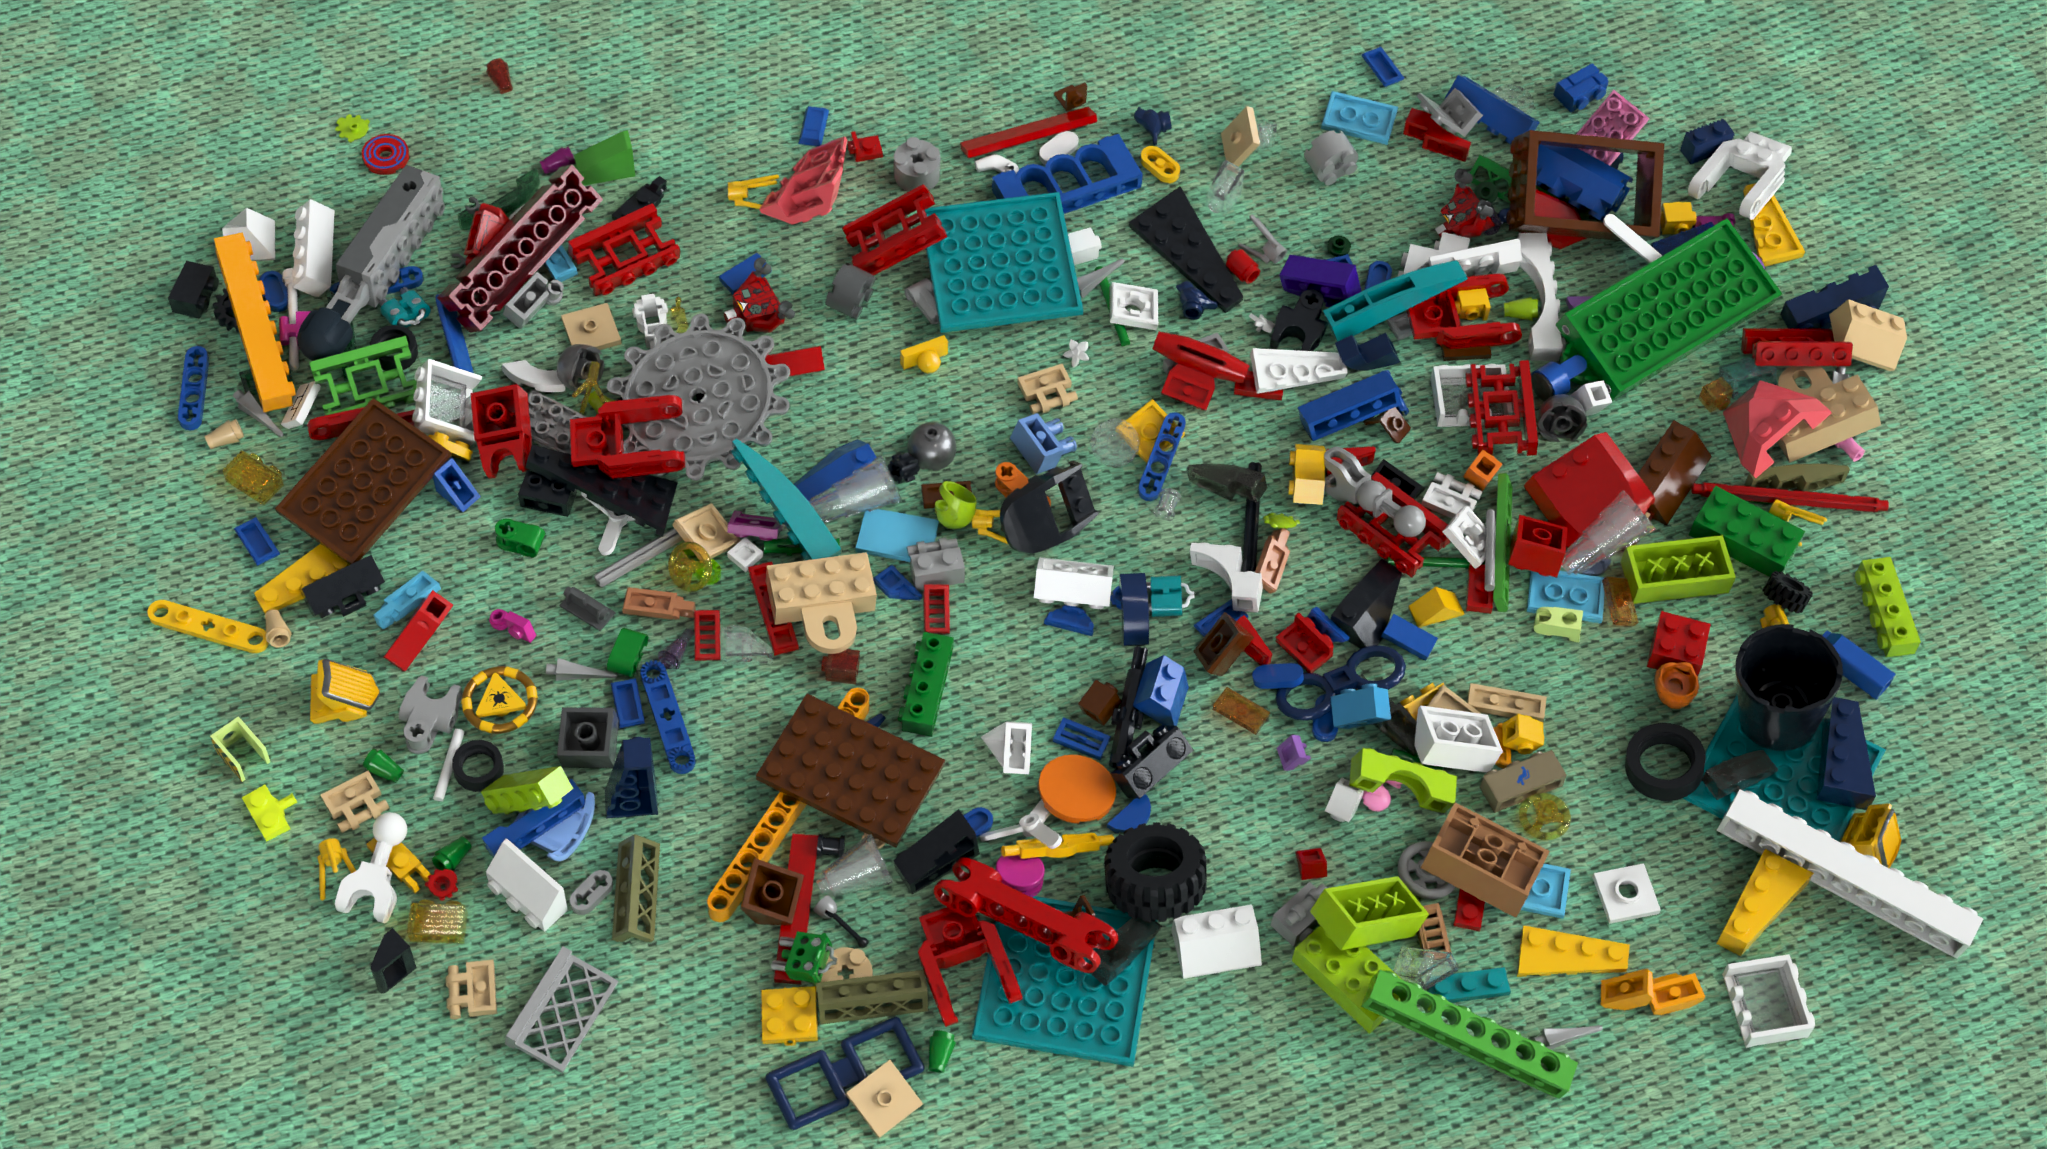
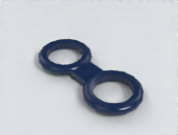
M1379 645L1364 647L1353 653L1347 660L1346 665L1324 673L1323 676L1316 673H1304V680L1298 686L1305 684L1320 687L1326 694L1322 703L1316 707L1298 709L1291 706L1286 698L1289 692L1296 687L1278 688L1275 700L1278 709L1287 717L1302 721L1318 719L1331 710V696L1339 695L1341 690H1360L1362 685L1377 684V687L1389 690L1398 685L1405 675L1406 664L1403 657L1392 648ZM1371 657H1383L1389 659L1395 665L1393 673L1379 681H1368L1356 673V667L1359 663Z

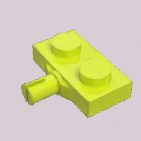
M263 785L242 797L266 841L291 829L285 819L284 810L298 803L292 793L278 801L271 795L267 786Z

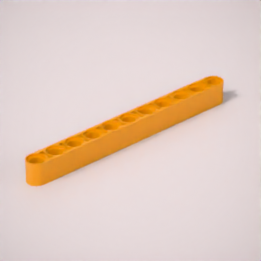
M853 688L846 694L837 708L864 720L869 713V694L863 688ZM860 702L862 705L856 706L853 703ZM779 792L709 894L707 899L708 913L713 921H727L742 901L751 867H744L743 864L747 862L752 863L754 858L768 862L807 804ZM788 801L795 802L793 805H786L785 803ZM776 821L782 823L778 826L771 825V823ZM760 842L768 843L766 846L757 845ZM732 883H737L740 885L737 888L729 887V885ZM718 904L725 905L722 909L714 908Z

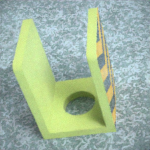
M238 716L212 734L210 738L215 751L243 782L245 777L241 766L226 749L227 747L244 737L267 764L270 763V759L265 746ZM231 731H234L231 737H229L226 740H223L226 734H228Z

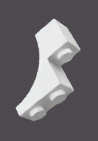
M1442 232L1441 241H1435L1434 249L1410 244L1409 252L1403 253L1400 265L1405 267L1404 271L1399 270L1398 276L1429 267V257L1468 249L1470 238Z
M1191 543L1190 556L1192 565L1209 569L1225 580L1232 592L1233 610L1258 613L1263 590L1261 573L1252 571L1241 572L1243 562L1241 547Z

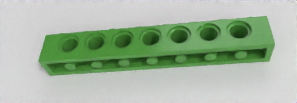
M1380 969L1371 978L1361 1007L1548 1095L1560 1099L1569 1092L1578 1062L1570 1059L1567 1054L1548 1049L1542 1042L1531 1041L1521 1036L1514 1029H1506L1497 1025L1491 1018L1480 1017L1472 1013L1465 1006H1457L1447 1001L1442 995L1429 993L1416 983L1406 982L1398 978L1391 971ZM1392 993L1397 994L1400 998V1001L1394 999ZM1417 1005L1422 1006L1425 1010V1013L1421 1012L1417 1008ZM1442 1016L1448 1019L1450 1025L1442 1020ZM1466 1028L1471 1029L1474 1033V1036H1471L1467 1032ZM1491 1039L1498 1043L1499 1048L1492 1044ZM1516 1051L1522 1054L1524 1060L1517 1056ZM1541 1063L1547 1066L1548 1071L1542 1068Z

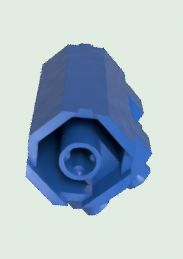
M1539 145L1537 186L1545 188L1546 185L1549 186L1548 192L1563 200L1566 196L1569 197L1568 203L1583 211L1586 207L1589 208L1588 214L1601 221L1611 211L1617 212L1630 190L1626 186L1627 182L1632 183L1633 178L1578 148Z

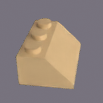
M1849 299L1829 314L1834 341L1851 342L1853 344L1852 359L1888 371L1896 369L1907 340L1903 318Z

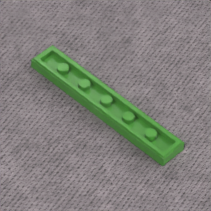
M1507 473L1498 474L1495 589L1493 592V600L1498 612H1507L1509 607L1510 565H1508L1511 544L1513 486Z

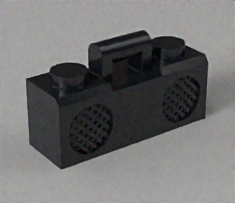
M372 555L299 590L313 616L318 614L320 618L328 616L335 612L333 607L337 606L344 617L367 606L361 593L366 592L367 596L381 590L379 585L385 581ZM354 594L356 600L344 605L342 599Z
M1161 725L1152 732L1153 736L1148 731H1144L1126 747L1132 757L1121 759L1116 764L1117 768L1110 773L1126 797L1140 799L1193 751V748L1176 725Z

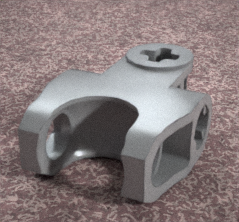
M421 675L407 691L399 710V719L407 722L403 732L407 748L410 752L414 754L425 753L431 748L438 731L452 732L458 718L459 705L463 694L461 686L454 684L444 697L431 699L426 696L430 686L428 677Z

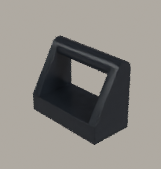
M393 928L384 934L370 966L378 991L382 994L386 993L416 969L410 946Z

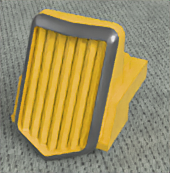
M329 659L319 660L317 674L311 675L310 721L314 724L335 719L349 722L367 717V711L372 709L381 694L373 676L366 670Z
M1890 803L1869 805L1865 813L1853 814L1841 842L1851 844L1855 851L1863 855H1871L1877 858L1880 864L1890 868L1897 857L1901 844L1896 813L1894 809H1891L1892 805Z

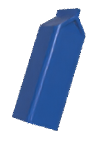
M1827 630L1822 636L1838 652L1842 662L1843 676L1877 700L1889 687L1896 674L1842 634L1831 633Z

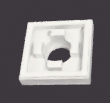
M1112 282L1110 285V323L1156 330L1158 327V290ZM1134 305L1138 307L1140 310L1130 309L1129 312L1126 310L1125 306Z
M1466 505L1459 510L1442 532L1476 569L1485 561L1486 526Z
M1644 863L1593 874V880L1609 924L1660 913L1661 909ZM1630 884L1634 886L1637 895L1633 898L1623 897L1619 892V886Z

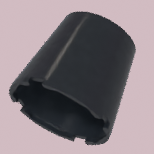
M1779 624L1756 631L1742 643L1735 662L1739 718L1743 731L1757 745L1774 751L1794 750L1802 747L1812 739L1840 688L1843 676L1840 656L1826 638L1811 629L1808 632L1794 628V625Z

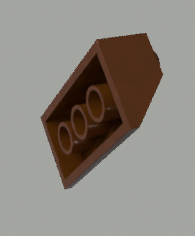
M1673 420L1638 473L1655 497V502L1647 510L1651 514L1649 517L1666 526L1691 490L1692 484L1697 481L1712 457L1697 433Z

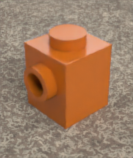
M1482 450L1463 477L1483 491L1503 464L1494 456Z

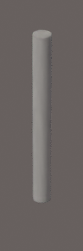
M1493 509L1486 511L1484 586L1486 591H1493L1495 589L1496 511Z

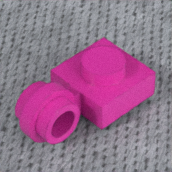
M497 609L490 615L489 622L494 629L501 631L508 627L509 634L517 640L523 639L531 643L537 636L530 620L511 611L507 613L502 609Z

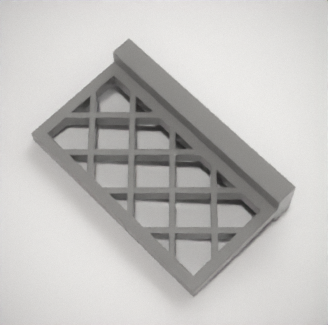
M562 946L507 1033L505 1045L513 1049L516 1047L547 1066L563 1073L619 981L573 956L571 950ZM572 965L583 970L584 979L570 981L568 972ZM602 980L610 984L606 992L594 995L591 982ZM587 983L590 996L575 999L572 987ZM568 988L571 1001L556 1004L555 992ZM601 999L599 1004L597 1005L596 1000ZM550 1000H551V1001H552V1005H551V1006H547L548 1003H549ZM592 1001L594 1008L592 1015L580 1017L577 1004ZM573 1006L576 1019L561 1022L558 1009ZM554 1010L557 1023L542 1027L540 1020L542 1013ZM587 1021V1023L585 1024V1026H584V1028H583L582 1022ZM536 1022H537L538 1028L533 1029V1027L535 1026V1024H536ZM578 1023L579 1036L566 1040L563 1027ZM559 1028L562 1041L547 1045L544 1032ZM540 1033L543 1046L532 1048L524 1044L528 1035ZM573 1044L571 1049L569 1050L568 1045ZM564 1046L566 1057L560 1064L551 1059L549 1050Z

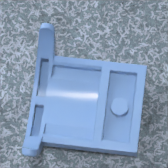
M592 792L586 794L584 809H580L532 841L531 844L547 851V857L554 861L566 860L580 845L590 827L595 809L594 794ZM533 808L519 813L514 822L531 812Z

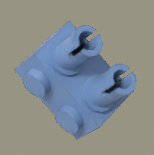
M1038 413L1018 420L1010 437L1036 474L1055 468L1062 455L1074 452L1077 449L1075 440L1069 442L1073 440V437L1069 436L1058 441L1054 436L1063 432V424L1060 422V419L1055 418L1045 423Z

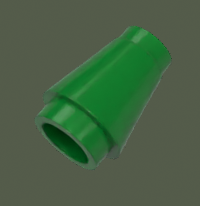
M372 749L363 762V767L371 774L397 783L404 772V769L400 768L382 750Z
M461 836L437 850L432 858L433 865L441 871L444 869L454 871L472 848L470 842Z
M940 1030L933 1031V1036L929 1037L928 1070L944 1073L956 1045L954 1034Z

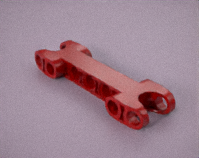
M960 858L953 865V873L959 881L943 879L934 887V894L937 900L951 910L966 917H973L977 912L986 915L1050 946V953L1055 960L1081 972L1093 973L1099 967L1101 959L1093 948L1111 950L1118 942L1117 932L1102 920L1085 912H1079L1074 917L1003 884L1002 877L997 870L970 858ZM960 866L967 868L969 873L964 872ZM941 888L945 889L948 892L949 896L946 895ZM1102 933L1107 935L1111 941L1106 940ZM1083 957L1090 959L1093 964H1088Z

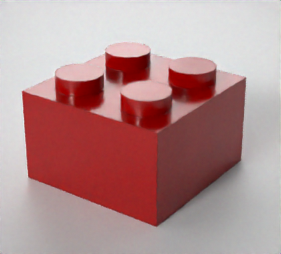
M1519 515L1511 537L1508 565L1520 570L1534 571L1542 576L1557 578L1566 553L1568 527Z
M1661 611L1655 625L1647 667L1658 670L1666 663L1687 662L1692 664L1698 676L1703 666L1711 624ZM1682 671L1684 674L1690 675L1689 672Z

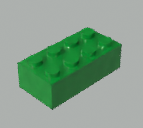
M1715 486L1694 520L1689 536L1703 538L1723 535L1730 557L1770 577L1774 571L1778 573L1779 571L1784 572L1797 550L1805 531Z

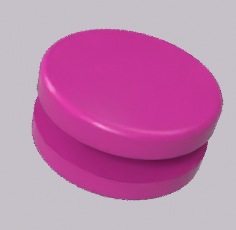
M1019 855L1000 856L997 860L995 870L1001 875L1003 884L1032 898L1041 891L1045 868L1039 857L1022 859Z

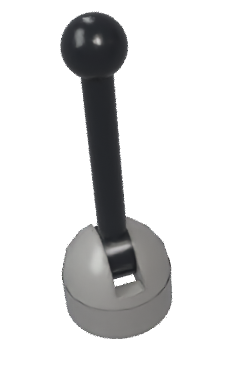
M829 895L823 897L816 904L813 911L824 919L834 918L858 941L859 947L865 948L868 945L867 938L860 937L836 914L837 904Z

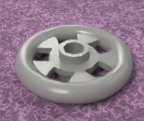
M1431 841L1414 843L1402 852L1398 860V875L1412 894L1425 899H1439L1450 894L1456 887L1421 869L1434 843ZM1419 854L1423 859L1416 864L1411 858ZM1415 871L1419 879L1413 881L1409 872ZM1436 882L1437 888H1426V883Z

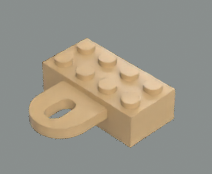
M1790 366L1779 377L1778 386L1817 398L1832 413L1814 429L1802 420L1777 441L1789 463L1881 425L1878 406L1858 374L1833 384L1821 366ZM1798 377H1806L1811 386L1807 389H1800L1794 380Z
M867 552L767 566L766 585L775 625L802 621L807 641L814 649L822 653L836 654L847 650L856 638L857 624L854 614L875 611L877 594ZM826 621L835 622L839 638L835 640L828 639L824 632L823 623Z

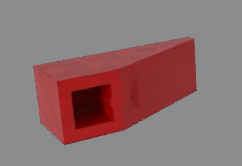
M432 590L420 603L383 658L405 672L453 607V604Z

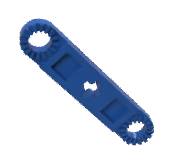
M650 660V662H645V665H642L640 670L641 680L670 768L675 773L686 774L695 767V754L666 668L660 661ZM650 670H658L660 672L659 677L657 676L654 679L647 677L646 674ZM669 712V715H672V720L667 721L664 718V713ZM679 756H687L689 758L688 764H683V766L681 764L678 765V763L676 764L675 760Z

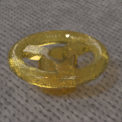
M683 542L672 550L668 561V569L672 581L680 589L695 592L705 587L709 582L712 574V563L709 554L701 545L695 542ZM692 549L699 553L703 560L695 561L689 559L683 550ZM705 568L702 579L696 584H690L692 575L697 569Z
M1536 793L1526 798L1521 804L1519 820L1524 830L1531 836L1541 840H1554L1561 837L1568 830L1571 823V814L1567 805L1559 797L1549 793ZM1531 804L1535 807L1537 821L1533 826L1530 825L1527 819V810ZM1550 822L1562 823L1553 832L1540 831L1544 824H1549Z

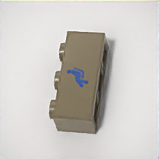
M1552 750L1545 753L1540 751L1522 762L1517 760L1510 763L1504 769L1499 771L1493 769L1483 776L1480 789L1493 812L1496 813L1562 787L1567 774Z

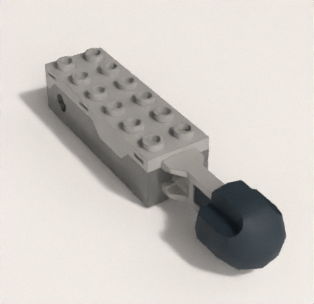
M409 165L404 166L336 263L339 280L336 294L326 308L320 307L319 310L310 311L301 324L297 341L304 356L315 361L341 354L353 338L350 323L360 308L366 305L376 308L380 300L385 299L388 287L399 278V269L409 264L411 255L416 249L420 248L425 235L431 232L434 221L445 210L442 196L443 188L441 187L439 176Z

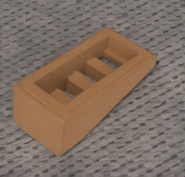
M1439 903L1423 906L1429 913L1427 917L1429 919H1426L1417 932V936L1426 964L1452 959ZM1436 926V929L1425 931V927ZM1440 937L1438 940L1427 941V938ZM1443 947V950L1430 952V948Z

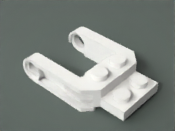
M1750 132L1744 140L1725 141L1693 177L1688 188V195L1700 199L1706 191H1710L1725 171L1732 166L1734 169L1760 178L1743 199L1739 210L1740 215L1752 220L1784 183V162L1790 156L1792 147Z

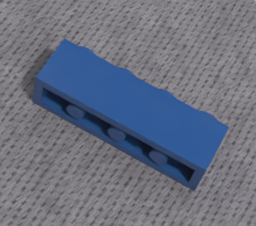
M1463 75L1457 76L1444 98L1446 99L1454 88L1459 90L1483 115L1477 123L1483 122L1488 125L1486 129L1497 136L1501 133L1506 137L1505 141L1509 144L1514 140V137L1529 130H1536L1540 123Z
M1387 370L1297 408L1305 431L1312 441H1316L1397 407L1402 403L1398 386Z

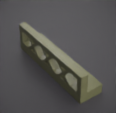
M636 834L619 842L612 930V940L617 942H623L631 937L645 942L654 941L660 844ZM643 847L651 849L649 861H647L642 853ZM642 869L645 870L649 877V884L647 885L641 878ZM641 893L647 900L646 909L643 908L642 904L639 901V895ZM640 917L646 926V932L637 930Z
M924 970L816 983L820 1025L928 1011V990ZM922 999V1002L908 1003L910 1000ZM883 1003H893L891 1006H881ZM857 1006H865V1007H866V1008H864V1009H862V1010H855V1009H854V1008L857 1007ZM825 1010H839L836 1013L825 1014Z

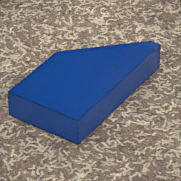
M890 565L873 578L874 584L888 598L922 599V594L893 565Z
M1318 607L1310 611L1307 617L1313 621L1316 629L1321 634L1328 635L1332 642L1340 643L1349 640L1350 637Z

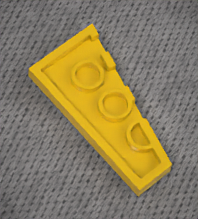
M1756 183L1745 186L1743 190L1744 197ZM1773 195L1757 216L1752 220L1750 219L1757 255L1762 260L1764 266L1802 258L1805 253L1776 197Z
M319 544L254 593L255 598L264 614L269 610H280L304 599L299 589L347 567L349 564Z
M1523 926L1517 977H1526L1527 975L1551 976V974L1573 975L1589 972L1592 974L1626 972L1628 969L1630 944Z

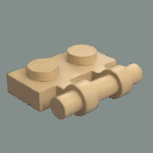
M1063 364L1018 377L1017 384L1026 402L1034 399L1037 401V403L1029 406L1032 414L1039 412L1043 414L1049 412L1051 408L1060 405L1065 407L1070 405V402L1078 400L1076 391L1067 393L1065 390L1071 388L1072 382ZM1052 393L1057 394V397L1048 400L1045 397Z
M369 771L321 794L322 801L333 819L342 815L346 818L337 824L341 833L349 829L353 831L360 827L359 824L372 817L376 819L382 812L390 809L385 799L378 803L374 802L373 799L381 796V791ZM363 804L367 806V809L355 815L352 810Z
M494 960L466 962L465 973H459L457 965L448 966V975L445 977L446 987L449 988V998L446 1000L447 1009L450 1010V1019H460L463 1007H468L469 1017L497 1014ZM467 985V995L460 996V986Z

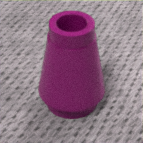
M568 146L564 149L563 147L559 148L540 161L544 173L548 174L556 172L562 166L574 165L575 159Z

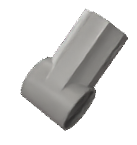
M925 278L905 288V296L908 301H912L913 307H918L931 324H938L931 281Z

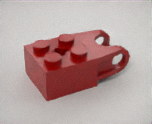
M518 384L470 393L474 440L477 442L481 463L486 476L489 479L496 478L501 460L509 455L514 456L517 466L522 473L529 470L526 468V463L532 446L527 392Z

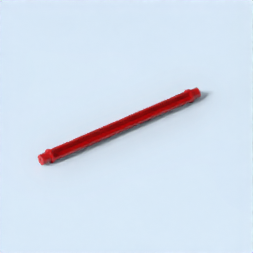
M1702 482V484L1693 483L1691 487V493L1701 495V497H1709L1714 487L1718 486L1745 501L1774 503L1778 499L1789 505L1852 509L1867 512L1888 511L1889 508L1888 500H1879L1876 497L1797 490L1788 491L1786 489L1732 486Z

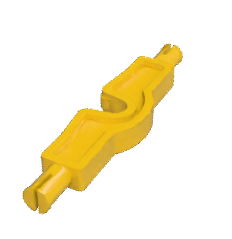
M1095 833L1064 834L1061 837V844L1054 849H1050L1035 838L1017 840L1016 845L1002 846L1001 854L1003 857L1019 855L1022 859L1044 856L1063 858L1081 852L1099 851L1100 846H1108L1113 843L1114 836L1112 834L1097 836Z

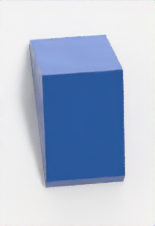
M449 458L434 472L433 480L436 492L461 512H464L481 497L453 458Z

